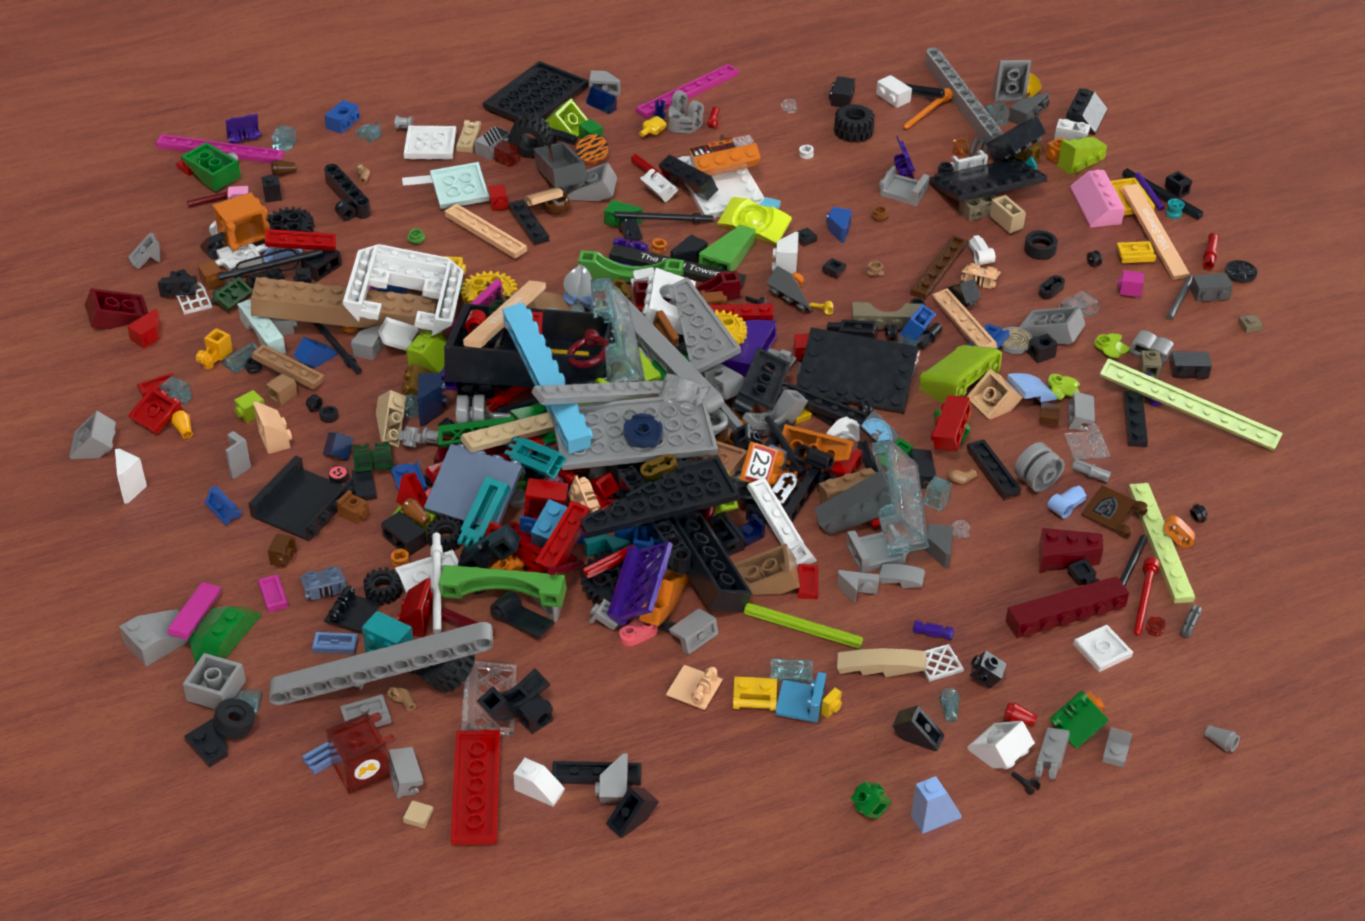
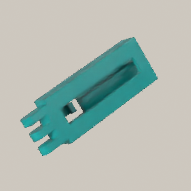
M515 436L512 440L516 444L510 443L508 446L512 451L506 450L504 452L512 460L520 462L522 466L552 479L556 477L567 459L558 451L522 437L520 439ZM529 449L538 452L536 456L528 452Z
M487 476L485 477L461 527L462 532L457 544H464L468 548L472 542L474 544L485 537L489 522L496 521L511 490L508 484ZM477 518L483 519L481 523H476L477 527L475 530L472 529Z

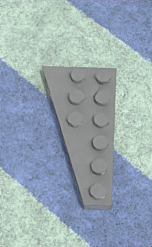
M686 277L672 284L689 362L699 373L741 353L740 346L690 279Z

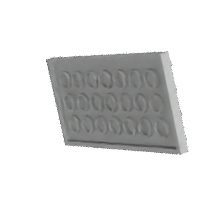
M703 393L578 405L579 413L584 415L586 427H590L593 439H591V448L568 454L553 423L558 452L567 458L561 467L562 470L647 462L664 454H673L676 459L718 454V447ZM640 413L654 416V419L658 422L660 421L663 426L662 438L658 445L654 448L630 447L623 435L625 421L627 419L629 421L633 415Z

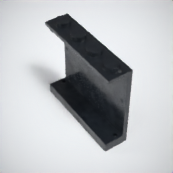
M295 455L248 503L251 518L310 542L338 512L337 501L348 490L352 491L353 495L355 494L353 478H350L344 485L309 472L303 468L302 458Z

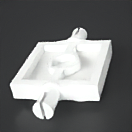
M250 243L239 247L237 251H233L227 246L216 250L219 259L215 260L218 266H224L228 271H232L238 262L260 256L259 253L268 250V247H265V244L256 247ZM262 258L242 263L238 268L263 263Z

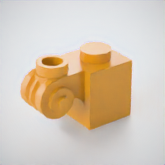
M217 328L204 337L206 351L199 350L196 354V361L202 364L205 369L213 368L214 363L218 360L222 361L233 352L230 334Z

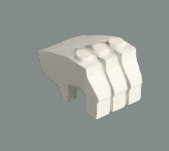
M847 416L839 419L826 433L827 435L843 439L852 438L855 442L860 440L859 424Z

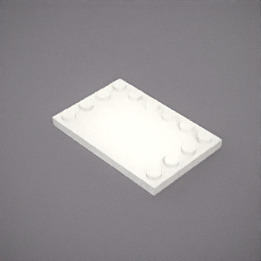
M689 156L677 158L692 166ZM747 168L713 175L712 178L718 191L708 201L697 196L685 183L701 214L713 215V218L722 216L732 197L748 198L759 205L764 199L763 194Z

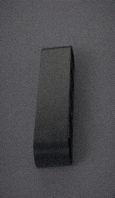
M326 165L324 167L326 184L341 200H347L355 208V216L357 218L366 219L370 217V203L365 194L338 165Z

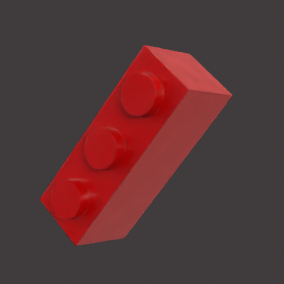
M947 395L946 401L941 405V414L937 416L936 428L931 432V441L934 442L935 449L957 452L972 411L970 397Z

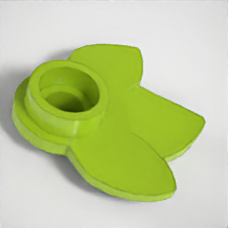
M1101 334L1094 341L1095 347L1111 358H1119L1120 355L1130 351V347L1120 342L1122 338L1120 334Z
M1051 374L1048 377V386L1060 401L1065 395L1072 397L1074 391L1079 392L1077 387L1080 384L1072 377H1062L1059 374Z

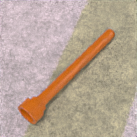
M944 88L945 96L943 98L935 99L907 121L903 128L905 130L909 129L940 103L948 102L953 98V92L949 88Z

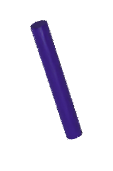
M1137 172L1134 177L1158 210L1162 211L1165 206L1141 173Z

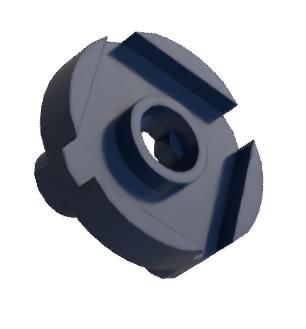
M635 414L632 416V419L629 421L627 419L624 423L623 435L630 447L654 448L662 438V423L655 420L654 416L650 414Z

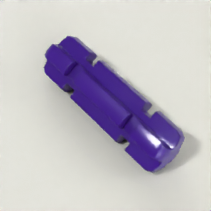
M916 620L913 625V632L919 634L924 632V635L939 638L944 636V639L951 640L954 635V628L948 626L943 628V625L928 622L923 624L922 621Z

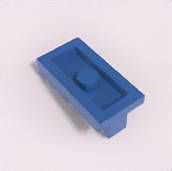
M217 486L210 487L205 504L225 525L230 523L231 518H240L242 510L235 509L237 505L232 503Z

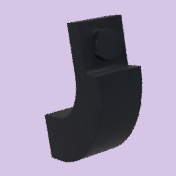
M534 668L513 688L499 692L492 686L477 702L494 720L508 721L518 717V707L535 696L541 695L551 684Z

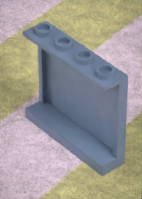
M451 444L424 508L427 512L436 514L437 517L446 519V516H449L450 520L454 517L456 521L459 520L463 524L487 476L506 483L511 488L495 521L501 524L520 475L526 474V471L518 461L511 460L509 462L495 454L489 456L482 450L470 453L463 444H458V446ZM477 518L473 528L476 529V523H481L483 519Z

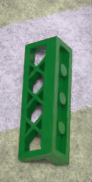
M512 416L438 426L439 448L450 447L451 444L458 446V444H463L460 439L464 433L515 421V418ZM443 436L453 437L449 441H443Z

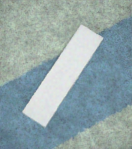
M765 478L749 483L747 486L749 492L781 545L786 543L789 549L793 550L803 540Z

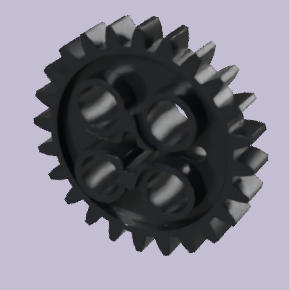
M294 206L291 209L286 207L285 210L279 208V212L273 211V215L268 214V219L266 218L271 230L314 232L313 217L306 209L301 210V207L296 210Z
M602 552L601 557L595 554L594 560L588 559V565L609 555ZM623 562L591 578H586L583 571H581L580 584L582 585V591L586 592V598L592 597V603L598 600L600 604L603 599L611 603Z

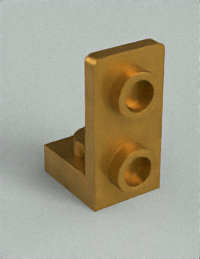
M1037 142L1030 146L1027 151L1021 149V152L1013 156L1010 153V157H1016V159L1024 163L1030 157H1033L1037 163L1040 161L1042 144Z

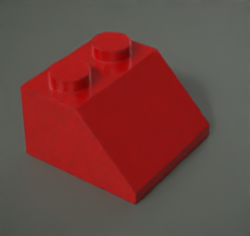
M426 578L408 590L406 598H403L401 601V613H398L396 620L411 626L413 636L425 637L433 611L431 579Z

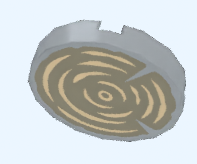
M1007 327L1003 329L1004 331L1009 330L1010 336L1001 345L1002 350L1010 354H1023L1024 351L1028 350L1029 339L1033 338L1029 331L1020 327Z

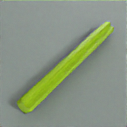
M747 603L744 608L746 615L857 649L861 648L863 643V637L759 605Z

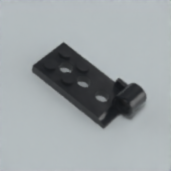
M758 347L731 409L744 415L745 412L751 413L754 404L757 403L772 411L791 363Z

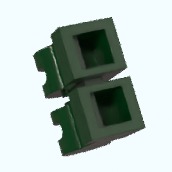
M385 441L383 444L375 442L373 451L369 449V443H366L364 446L354 445L353 460L355 472L373 470L372 462H375V470L393 468L389 441Z

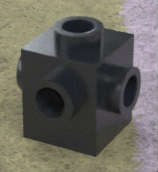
M985 650L982 654L976 655L970 663L972 668L969 675L988 688H992L1002 679L1007 663Z

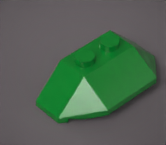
M244 606L212 608L189 637L195 665L204 653L226 659L261 617V613Z

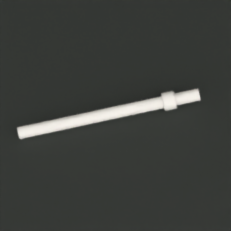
M434 533L432 535V546L430 547V554L433 557V633L438 634L441 633V593L438 583L441 577L443 547L441 545V535Z

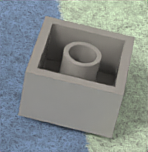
M204 653L183 683L186 700L216 709L223 700L235 698L246 682L243 664Z

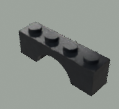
M670 154L658 165L667 180L674 184L679 180L683 181L697 196L706 201L718 191L712 176Z

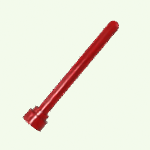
M1154 557L1146 558L1143 563V570L1146 574L1133 630L1135 635L1142 633L1153 576L1160 568V561Z

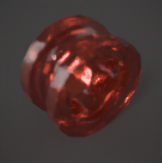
M1159 616L1150 617L1147 620L1146 632L1155 637L1163 635L1166 627L1165 620Z

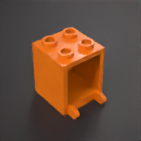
M251 192L212 205L217 232L224 233L226 237L224 242L231 250L237 251L241 246L265 239V229H270L269 223L266 220L268 213L265 206H262L259 199L255 198Z

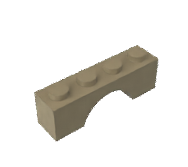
M852 302L851 320L875 321L878 325L877 330H885L886 324H889V326L896 324L897 330L902 331L921 304L905 303L900 310L884 312L874 308L870 302Z

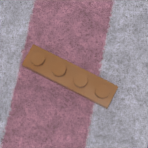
M264 344L252 353V359L281 374L283 373L289 378H293L295 381L313 390L324 381L325 375Z

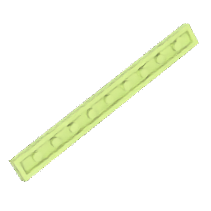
M1109 358L1100 373V377L1271 451H1275L1283 433Z

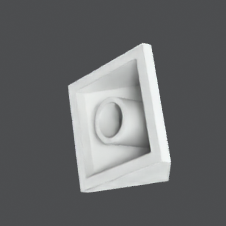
M115 449L117 477L123 501L126 504L144 490L147 485L140 458L121 449Z

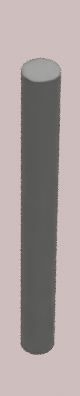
M1192 276L1186 278L1166 316L1168 320H1173L1190 288Z

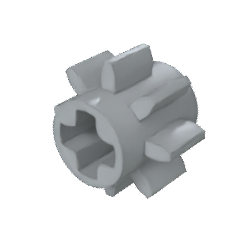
M405 426L404 431L400 430L398 439L403 441L402 446L416 448L418 443L422 444V435L419 433L418 428Z

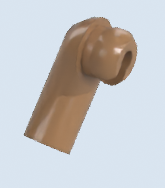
M358 163L354 169L360 176L359 182L365 184L370 176V171L367 167Z
M954 469L948 472L947 477L949 480L963 485L977 477V473L974 469H970L967 472Z
M396 687L388 689L387 695L392 701L403 703L407 711H413L416 708V704L407 689Z

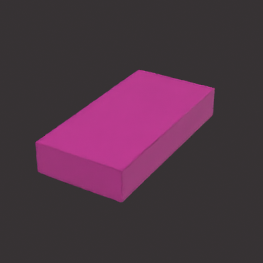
M278 574L258 579V585L268 613L288 608V602Z

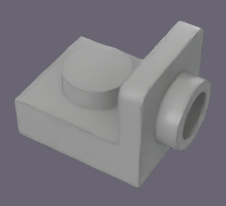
M603 599L599 605L595 603L589 612L592 615L588 621L590 624L597 619L612 630L618 625L607 615L610 606L609 601Z

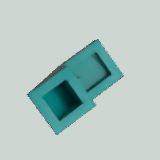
M603 534L588 539L585 538L584 553L587 558L602 552H606L609 555L610 550L615 553L631 545V543L623 538Z

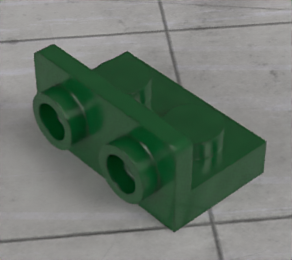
M240 277L234 280L231 279L223 288H218L212 293L211 304L215 305L218 303L228 312L237 306L238 303L251 296L253 289Z

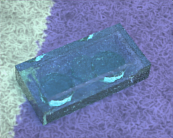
M771 659L770 678L777 679V681L788 680L812 683L813 661Z

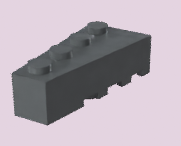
M880 470L814 509L819 525L831 535L903 509L906 505L899 488L883 470Z

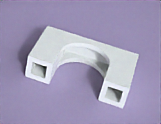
M655 268L654 273H650L648 277V286L644 300L645 305L642 314H645V317L653 324L656 312L663 310L674 330L678 334L683 335L677 306L668 303L663 298L675 300L672 284L684 279V277ZM690 280L695 286L696 281Z

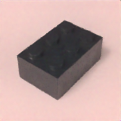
M1037 116L986 143L994 161L1000 158L1004 160L1010 157V153L1013 156L1021 152V148L1024 150L1031 146V142L1034 144L1042 140L1041 136L1046 134V131Z

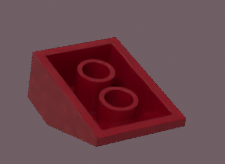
M91 288L84 304L91 327L97 329H113L126 326L148 313L143 295Z

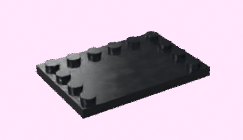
M538 61L484 101L483 108L513 121L517 120L519 116L522 117L523 114L528 116L529 113L546 119L560 105L588 87L589 80Z
M1008 157L1006 160L950 173H937L929 178L930 185L958 202L1047 182L1046 174L1016 159V157Z
M811 327L796 386L831 400L839 396H845L849 400V404L857 406L858 402L864 403L868 400L873 409L904 414L919 346Z

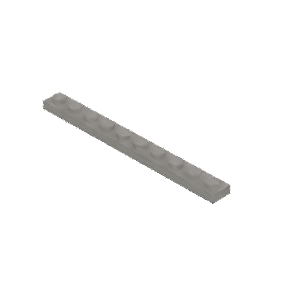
M673 380L534 386L531 393L542 405L682 395L683 390Z

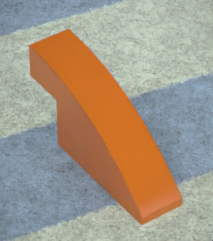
M672 568L665 571L653 612L641 615L639 620L657 626L662 624L671 614L689 581L687 574H677Z

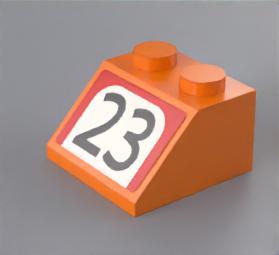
M750 441L739 479L752 483L765 478L771 489H773L779 480L778 472L785 460L784 452Z

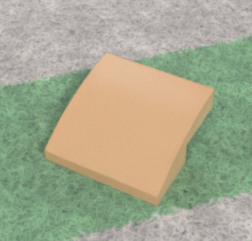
M552 188L524 196L523 200L528 206L563 197V191L560 188Z

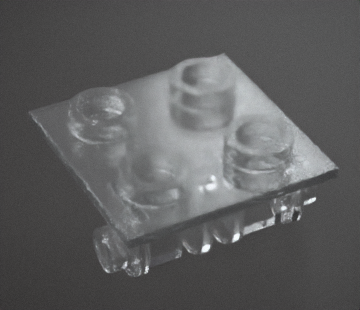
M1095 423L1089 425L1088 432L1064 434L1074 461L1075 459L1111 458L1103 435L1099 431L1100 427Z

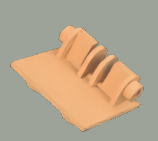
M970 263V265H967L962 270L965 274H962L961 281L972 280L975 276L977 284L978 276H980L979 287L982 286L983 282L984 288L991 289L995 288L996 281L993 280H996L1001 272L997 271V268L987 267L986 269L980 267L979 264Z
M575 476L567 495L568 505L573 500L589 507L590 513L600 509L601 507L590 481L586 477L578 479Z
M684 665L666 693V696L705 710L723 679L717 677V669L715 667L707 668L703 672Z

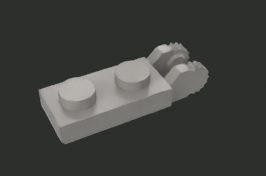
M1047 728L1035 770L1036 777H1042L1044 767H1049V779L1055 780L1058 769L1061 768L1070 738L1068 730Z

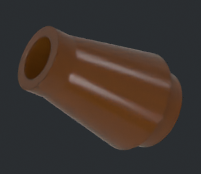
M282 160L272 161V174L279 176L296 172L295 162Z

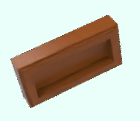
M663 310L657 311L653 321L654 326L676 348L679 336Z

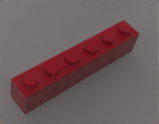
M1115 576L1008 607L1005 622L1017 639L1024 636L1027 637L1058 626H1065L1072 622L1102 615L1106 612L1120 610L1126 607L1129 592L1120 579Z

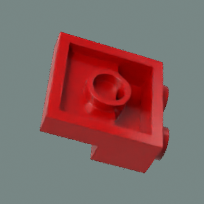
M151 387L129 413L128 417L157 435L167 422L172 424V415L175 412L183 411L184 409L180 406L182 403L177 398H170L162 389L158 391Z

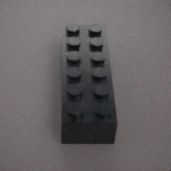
M690 512L669 518L691 552L690 571L686 574L708 610L742 612L753 593L702 513Z

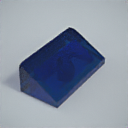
M591 86L586 104L611 114L617 110V96Z

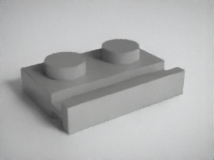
M383 695L340 706L349 735L391 723V717Z

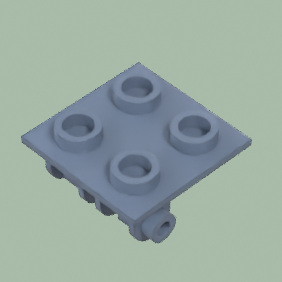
M336 566L327 567L319 572L309 571L300 576L305 589L306 600L311 599L312 601L321 598L319 588H321L324 598V587L326 586L329 596H331L330 585L333 595L342 593L343 589L347 587L346 579L340 567Z

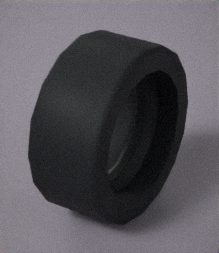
M1032 231L1025 238L1024 251L1028 256L1038 260L1050 259L1056 253L1058 240L1054 234L1048 231ZM1035 243L1046 244L1047 246L1040 247L1035 245Z

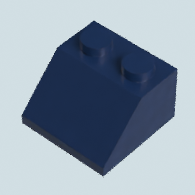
M419 373L417 401L420 426L427 425L443 414L444 406H447V394H443V392H446V381L442 380L441 373Z

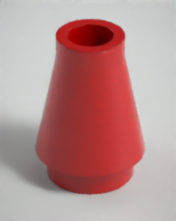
M1009 702L1003 719L1008 720V722L1023 721L1025 725L1034 727L1037 714L1032 713L1016 702L1014 704Z

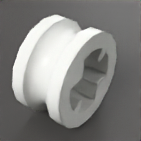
M802 145L799 148L800 157L810 159L814 156V148L811 145Z

